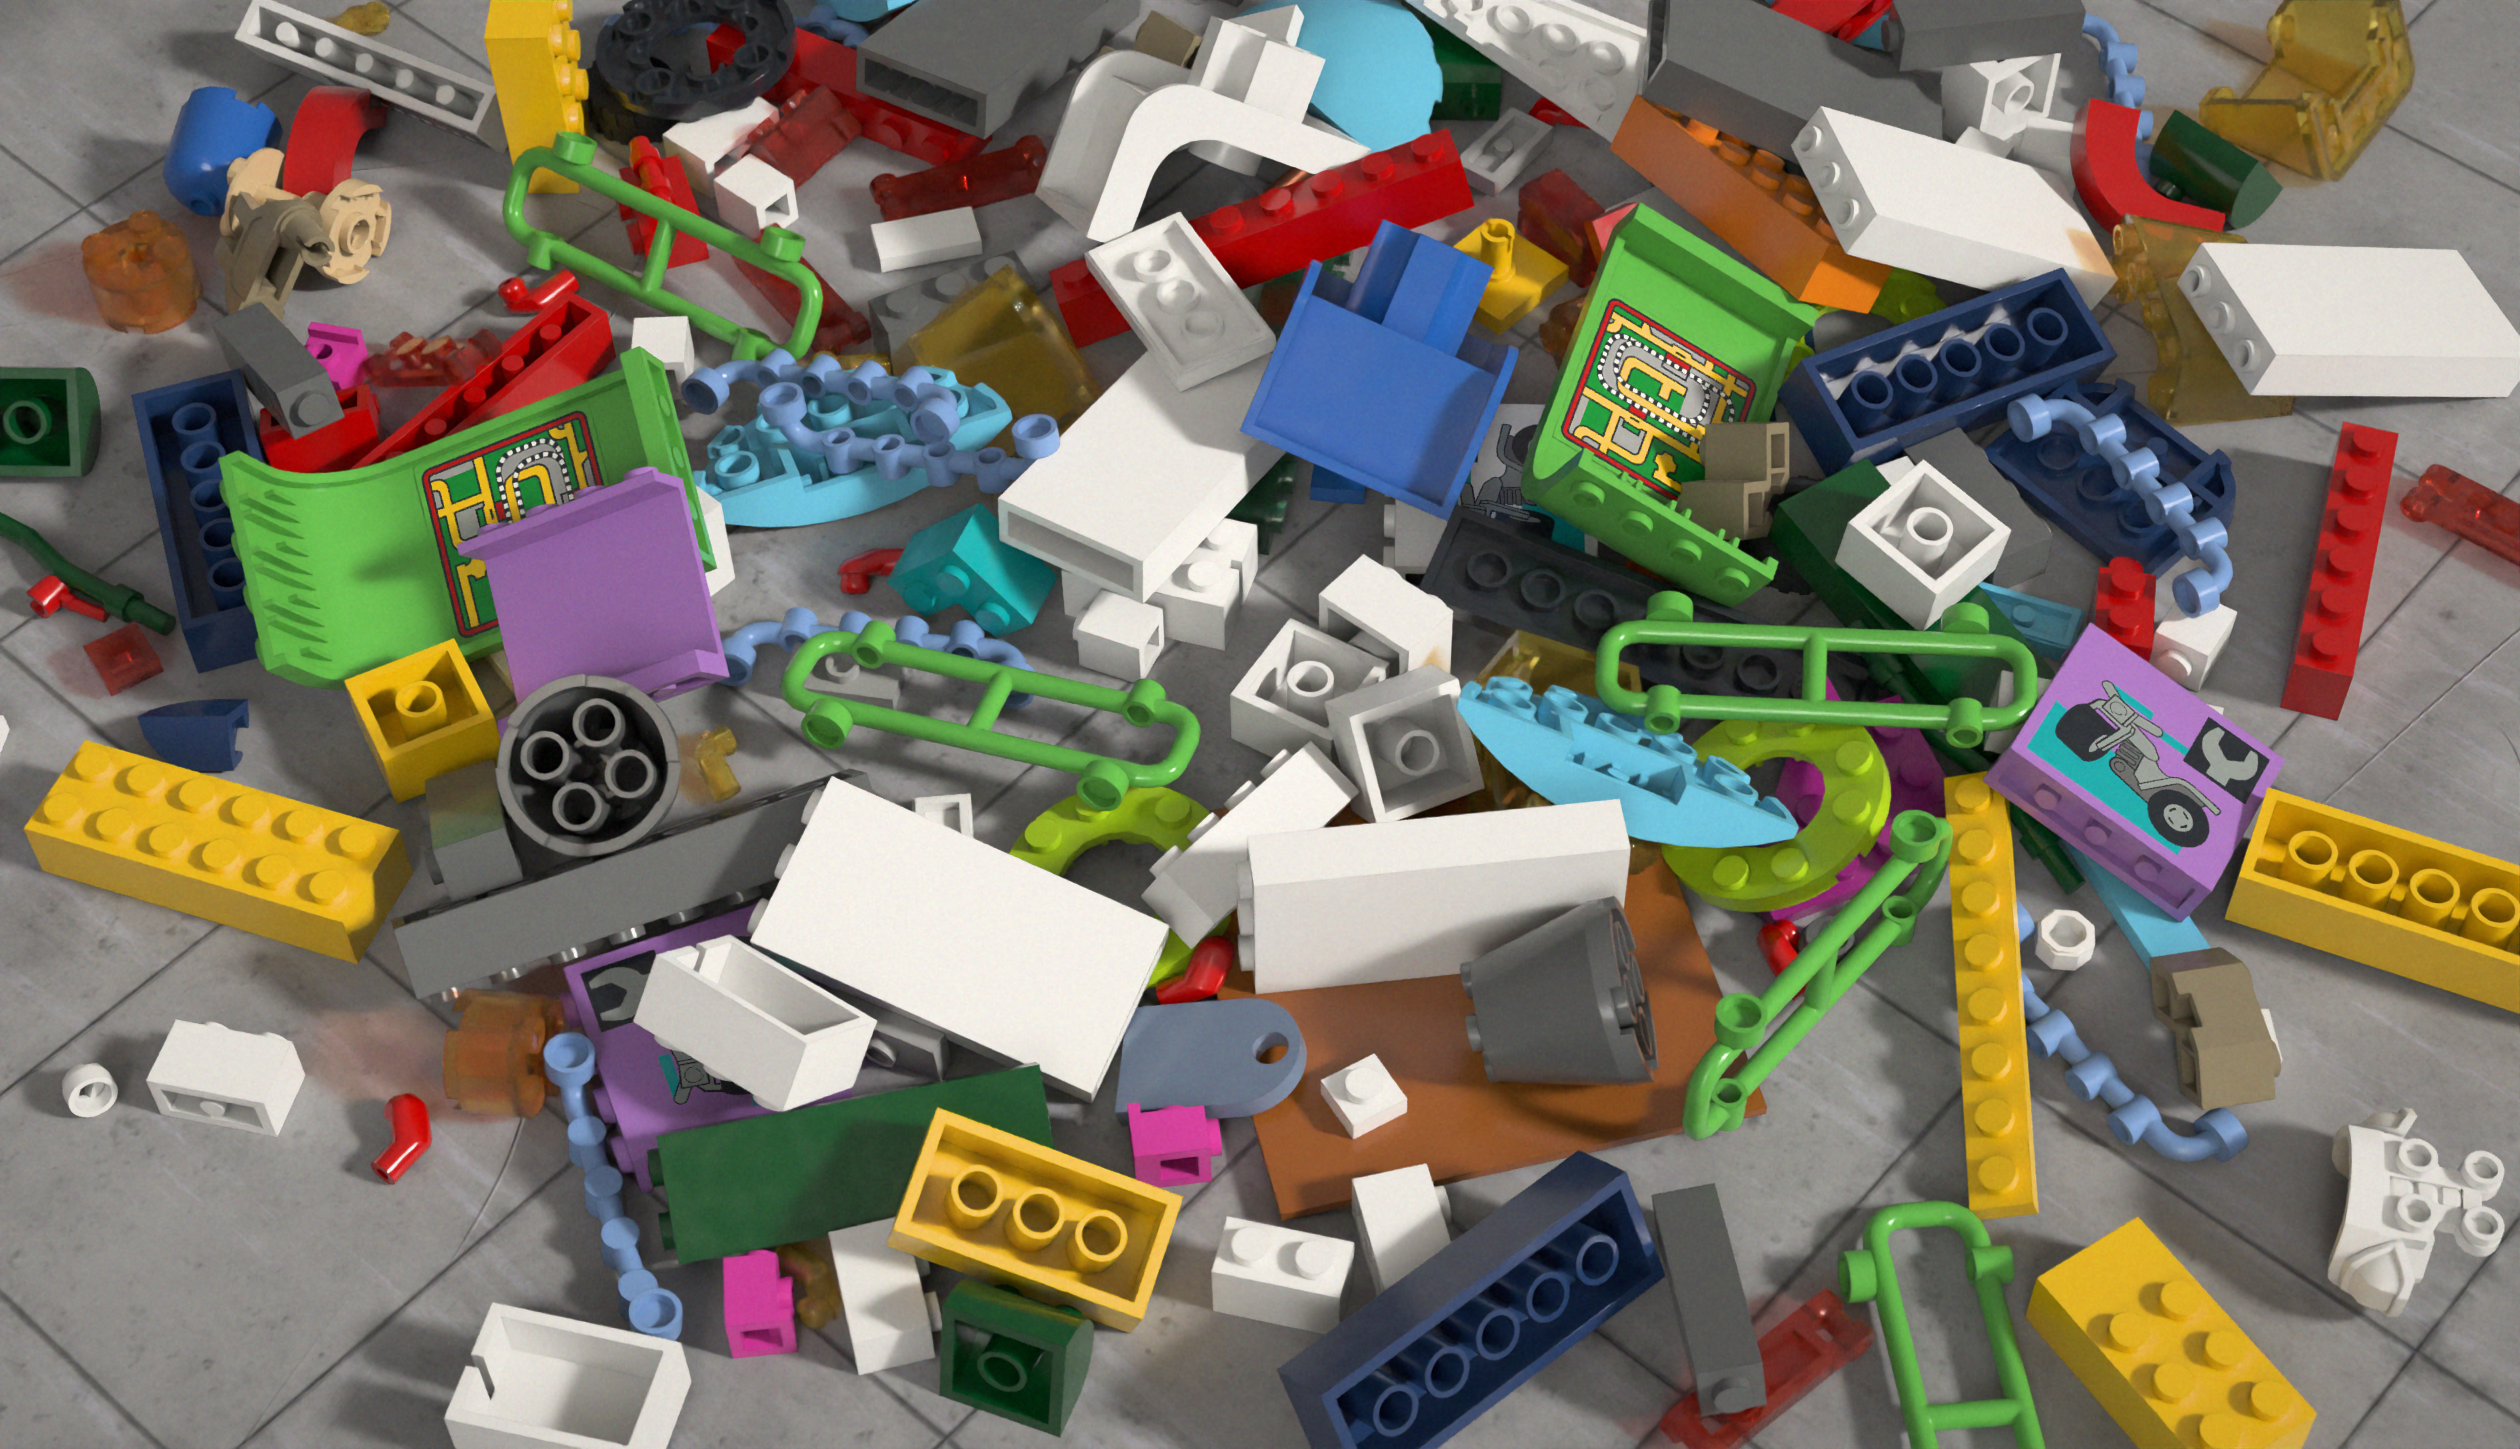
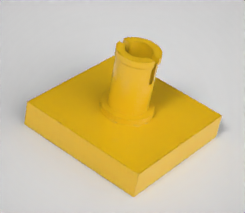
M1490 217L1453 246V248L1462 251V253L1494 267L1473 319L1498 335L1503 334L1568 282V265L1515 233L1514 226L1504 219H1493Z

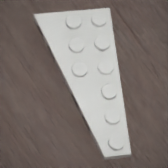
M1405 0L1611 143L1636 94L1642 95L1647 32L1645 29L1571 0Z

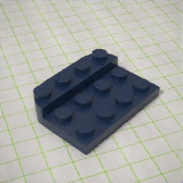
M2118 377L2115 380V385L2108 383L2077 385V381L2074 378L2059 386L2043 399V401L2065 399L2078 403L2090 411L2097 419L2110 413L2116 414L2125 426L2126 441L2122 445L2129 453L2142 447H2147L2155 454L2160 467L2159 476L2155 479L2160 485L2165 487L2175 482H2182L2189 489L2194 504L2192 512L2189 513L2197 523L2209 517H2216L2221 521L2225 529H2228L2234 515L2236 483L2231 472L2232 462L2219 448L2209 455L2136 401V386ZM2051 421V430L2048 434L2029 442L2021 441L2010 427L1984 449L1988 461L2005 480H2009L2014 484L2019 496L2108 566L2110 561L2116 557H2130L2140 562L2143 567V573L2157 575L2156 580H2158L2186 556L2180 546L2179 536L2166 523L2158 525L2152 521L2147 513L2145 501L2133 488L2124 490L2117 484L2109 463L2100 454L2092 456L2087 453L2081 444L2079 432L2070 424L2062 421Z

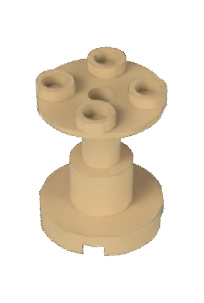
M262 148L252 153L247 159L238 157L231 163L227 172V182L230 187L226 197L225 212L220 221V231L223 236L232 238L238 244L244 228L232 210L241 191L251 194L255 202L261 206L264 205L267 198L277 201L302 200L313 204L322 217V231L325 235L329 236L335 245V252L328 251L324 246L325 250L332 256V259L325 265L315 267L326 278L343 284L357 283L371 271L363 268L370 256L380 257L382 255L391 228V207L388 201L380 199L379 192L384 191L379 186L357 178H351L339 183L329 195L311 191L301 197L283 190L286 156L277 149Z

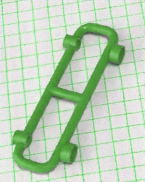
M558 130L552 148L544 146L526 149L517 158L511 170L503 198L502 215L504 224L512 238L529 248L526 262L546 270H556L559 262L672 317L688 316L690 326L734 346L731 355L732 361H762L775 348L786 350L794 357L796 362L807 353L821 315L823 295L820 283L814 273L798 262L806 242L803 236L787 229L765 226L760 244L753 242L590 166L593 162L598 143L587 136L575 132ZM538 167H545L658 220L642 278L636 277L565 243L564 238L557 234L538 230L527 224L523 215V205L534 170ZM678 230L787 280L798 287L801 292L802 302L792 336L787 343L777 344L770 340L769 335L761 331L737 325L661 288Z
M1662 591L1648 599L1646 620L1622 622L1611 627L1601 637L1596 650L1594 670L1595 689L1602 702L1618 713L1644 716V726L1646 729L1659 735H1667L1677 731L1680 726V718L1946 729V739L1951 745L1958 748H1971L1981 743L1983 731L2011 730L2023 724L2035 708L2038 699V673L2034 655L2024 644L2011 637L1989 634L1988 612L1977 604L1967 602L1947 607L1941 615V632L1692 622L1693 603L1691 599L1680 592ZM1634 643L1803 650L1802 699L1681 694L1677 688L1670 685L1653 686L1647 693L1626 691L1619 686L1617 681L1619 653L1623 647ZM1827 651L2003 659L2013 668V701L2005 707L1994 708L1983 707L1979 701L1972 698H1957L1948 705L1826 700Z
M878 620L867 622L860 634L832 630L818 633L808 638L797 649L785 669L780 683L784 700L793 709L806 714L801 722V730L804 736L820 748L831 750L841 747L853 725H858L1081 775L1076 786L1078 796L1086 805L1099 811L1117 809L1129 786L1152 789L1166 786L1178 779L1188 767L1198 746L1201 733L1196 716L1185 706L1165 700L1166 692L1164 688L1154 680L1139 679L1134 683L1131 691L1126 692L895 642L896 634L894 630L886 623ZM832 653L852 655L856 662L866 668L875 669L884 662L988 686L967 725H961L812 692L804 688V683L821 657ZM1011 691H1017L1122 714L1127 722L1136 727L1146 728L1154 722L1173 726L1178 732L1163 761L1152 765H1144L990 730Z
M1907 810L1898 814L1893 820L1889 838V846L1894 854L1758 998L1747 993H1732L1724 996L1718 1002L1713 1024L1714 1034L1718 1040L1708 1049L1697 1064L1685 1092L1681 1121L1683 1133L1687 1137L1695 1141H1701L1713 1135L1717 1130L1733 1131L1739 1128L1744 1120L1747 1098L1889 945L1900 947L1912 941L1918 914L1932 899L1948 865L1953 842V828L1945 818L1934 817L1921 810ZM1919 863H1922L1921 869L1909 889L1902 896L1887 898ZM1884 901L1880 920L1836 966L1839 948ZM1806 984L1804 1001L1732 1078L1719 1079L1727 1067L1744 1049L1752 1048L1763 1040L1766 1026Z
M1934 1200L1898 1203L1882 1207L1873 1214L1863 1230V1249L1841 1251L1839 1253L1838 1281L1842 1298L1845 1303L1871 1302L1875 1299L1911 1449H1939L1935 1431L2012 1425L2018 1449H2046L2002 1287L2003 1284H2012L2014 1280L2015 1270L2011 1249L2008 1245L1991 1246L1989 1235L1982 1221L1969 1209L1954 1202ZM1945 1226L1955 1230L1961 1236L1966 1250L1965 1268L1969 1284L1975 1287L2004 1394L2003 1399L1928 1405L1888 1245V1237L1893 1231L1907 1228Z

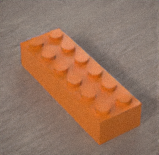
M1636 94L1609 147L1611 151L1796 299L1865 314L1869 313L1894 266L1845 254L1808 180L1795 174H1788L1782 170L1785 162L1777 156L1764 150H1756L1750 143L1646 99L1640 94Z

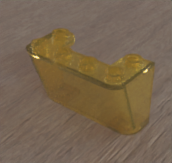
M2130 213L2124 214L2121 224L2115 225L2113 231L2114 253L2110 265L2118 280L2110 288L2108 294H2114L2116 300L2121 304L2132 303L2136 295L2138 294L2142 304L2144 327L2147 331L2153 332L2158 344L2156 373L2149 377L2147 390L2149 402L2153 408L2158 407L2162 420L2175 428L2291 416L2297 396L2249 395L2177 285L2179 278L2201 242L2248 244L2245 237Z

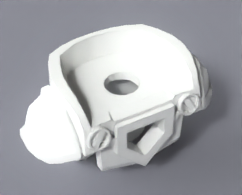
M2401 1108L2398 1113H2373L2362 1123L2343 1125L2337 1130L2332 1144V1161L2337 1171L2348 1178V1191L2343 1220L2328 1260V1279L2334 1285L2340 1287L2341 1290L2352 1295L2359 1304L2376 1309L2389 1318H2399L2409 1299L2413 1285L2420 1284L2423 1279L2435 1241L2434 1231L2454 1234L2457 1245L2464 1252L2475 1257L2488 1256L2496 1251L2504 1232L2502 1217L2495 1210L2482 1206V1201H2487L2494 1197L2500 1188L2504 1176V1166L2500 1159L2486 1151H2475L2462 1161L2458 1170L2439 1167L2437 1152L2431 1144L2421 1139L2404 1138L2417 1118L2412 1108Z

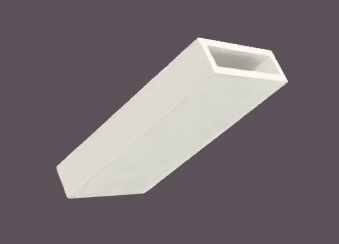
M1823 106L1818 108L1791 144L1845 254L1990 292L2063 267L2090 311L2093 310L2118 280L2057 173Z
M2201 242L2177 282L2182 293L2249 395L2508 397L2520 381V336L2457 250Z
M1147 351L1059 437L1060 446L1055 453L1048 457L1037 459L998 498L999 541L1144 604L1287 452L1239 431L1272 353L1265 354L1179 393L1150 352Z
M831 776L824 792L816 789L806 804L801 822L806 824L807 827L798 845L795 846L789 843L778 861L774 877L780 879L771 900L762 898L752 913L747 927V932L753 934L750 940L752 947L784 967L835 990L838 989L944 1032L947 1040L1005 1066L1011 1067L1037 1062L1040 1064L1043 1083L1092 1104L1169 939V925Z
M1620 799L1248 835L1247 861L1236 862L1239 899H1237V915L1240 932L1237 938L1241 971L1252 970L1255 994L1461 974V963L1473 961L1588 901L1615 896L1624 910L1631 848Z

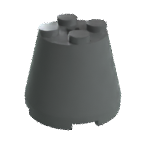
M578 674L562 677L541 686L528 695L517 706L506 722L508 726L503 734L498 754V766L495 769L498 791L507 812L524 833L541 845L571 856H607L632 847L647 838L658 828L671 810L679 790L682 775L679 741L664 711L653 699L635 686L622 680L599 675ZM600 761L607 763L605 768L607 786L603 784L595 786L593 780L599 775L596 765Z
M1615 896L1588 901L1473 961L1461 963L1460 973L1464 991L1468 999H1473L1475 1014L1466 1015L1467 1034L1472 1050L1474 1052L1482 1051L1484 1067L1490 1083L1500 1081L1631 1087L1655 1081L1653 1070L1659 1069V1057L1648 991H1644L1634 954H1628V952L1636 951V943L1625 912Z

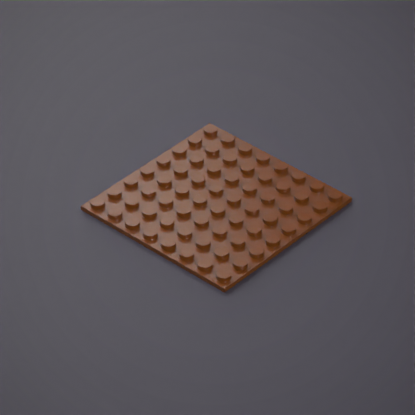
M1492 753L1477 756L1484 789L1397 821L1554 806L1556 804L1532 790L1505 768ZM1349 803L1325 828L1370 824V822L1352 811ZM1226 807L1209 810L1210 813L1214 812L1220 820L1230 812ZM1628 835L1631 851L1624 912L1636 943V951L1628 952V954H1634L1639 966L1644 991L1647 990L1649 994L1659 1057V1069L1653 1070L1655 1081L1631 1087L1500 1081L1490 1083L1485 1071L1482 1051L1474 1052L1469 1042L1465 1019L1466 1015L1475 1014L1473 999H1468L1466 996L1461 974L1255 994L1252 970L1241 971L1237 938L1240 932L1236 908L1230 914L1231 920L1222 935L1233 943L1236 955L1224 985L1215 994L1216 1000L1259 998L1280 1005L1294 1018L1303 1036L1307 1050L1305 1070L1295 1089L1276 1106L1259 1114L1251 1115L1281 1221L1352 1206V1179L1427 1163L1433 1185L1437 1187L1568 1158L1578 1150L1591 1153L1682 1133L1681 1117L1687 1085L1701 1058L1718 1040L1714 1034L1713 1024L1716 1006L1723 998V994L1675 873L1662 855L1661 843L1638 839ZM1274 1046L1267 1049L1261 1055L1259 1062L1272 1064L1279 1061L1287 1053L1288 1047ZM1745 1050L1727 1067L1719 1079L1732 1078L1748 1061ZM1375 1053L1406 1096L1407 1112L1352 1139L1321 1095V1080ZM1759 1086L1747 1098L1744 1119L1763 1115L1767 1112V1105Z

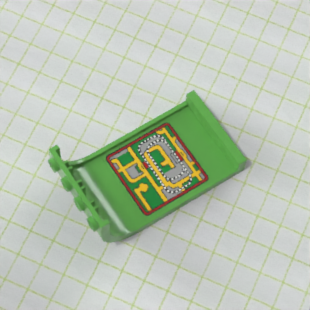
M1639 202L1612 229L1526 455L1521 475L1522 495L1529 501L1680 589L1730 608L1738 605L1773 580L1779 562L1770 556L1760 562L1737 549L1740 539L1735 536L1729 542L1728 540H1723L1726 530L1722 528L1713 534L1689 520L1692 510L1688 508L1680 514L1676 513L1677 499L1681 494V483L1705 480V467L1702 465L1699 455L1700 442L1705 435V424L1769 422L1778 397L1777 392L1781 388L1796 341L1814 328L1819 311L1804 301L1796 299L1781 287Z
M641 346L635 347L619 354L623 367L619 370L392 459L362 468L331 473H295L268 466L239 450L218 458L223 477L219 484L220 493L224 503L230 509L235 530L232 533L231 542L235 554L242 562L247 584L243 588V595L248 609L254 615L259 637L255 642L256 653L266 671L307 687L347 690L344 682L346 679L453 638L467 663L503 650V640L485 561L459 556L457 544L478 537L477 530L483 526L501 522L512 524L525 519V512L533 507L545 504L562 505L575 500L574 493L583 488L597 485L609 487L624 481L623 475L626 472L636 468L656 467L658 472L683 479L704 571L707 573L717 569L663 362Z

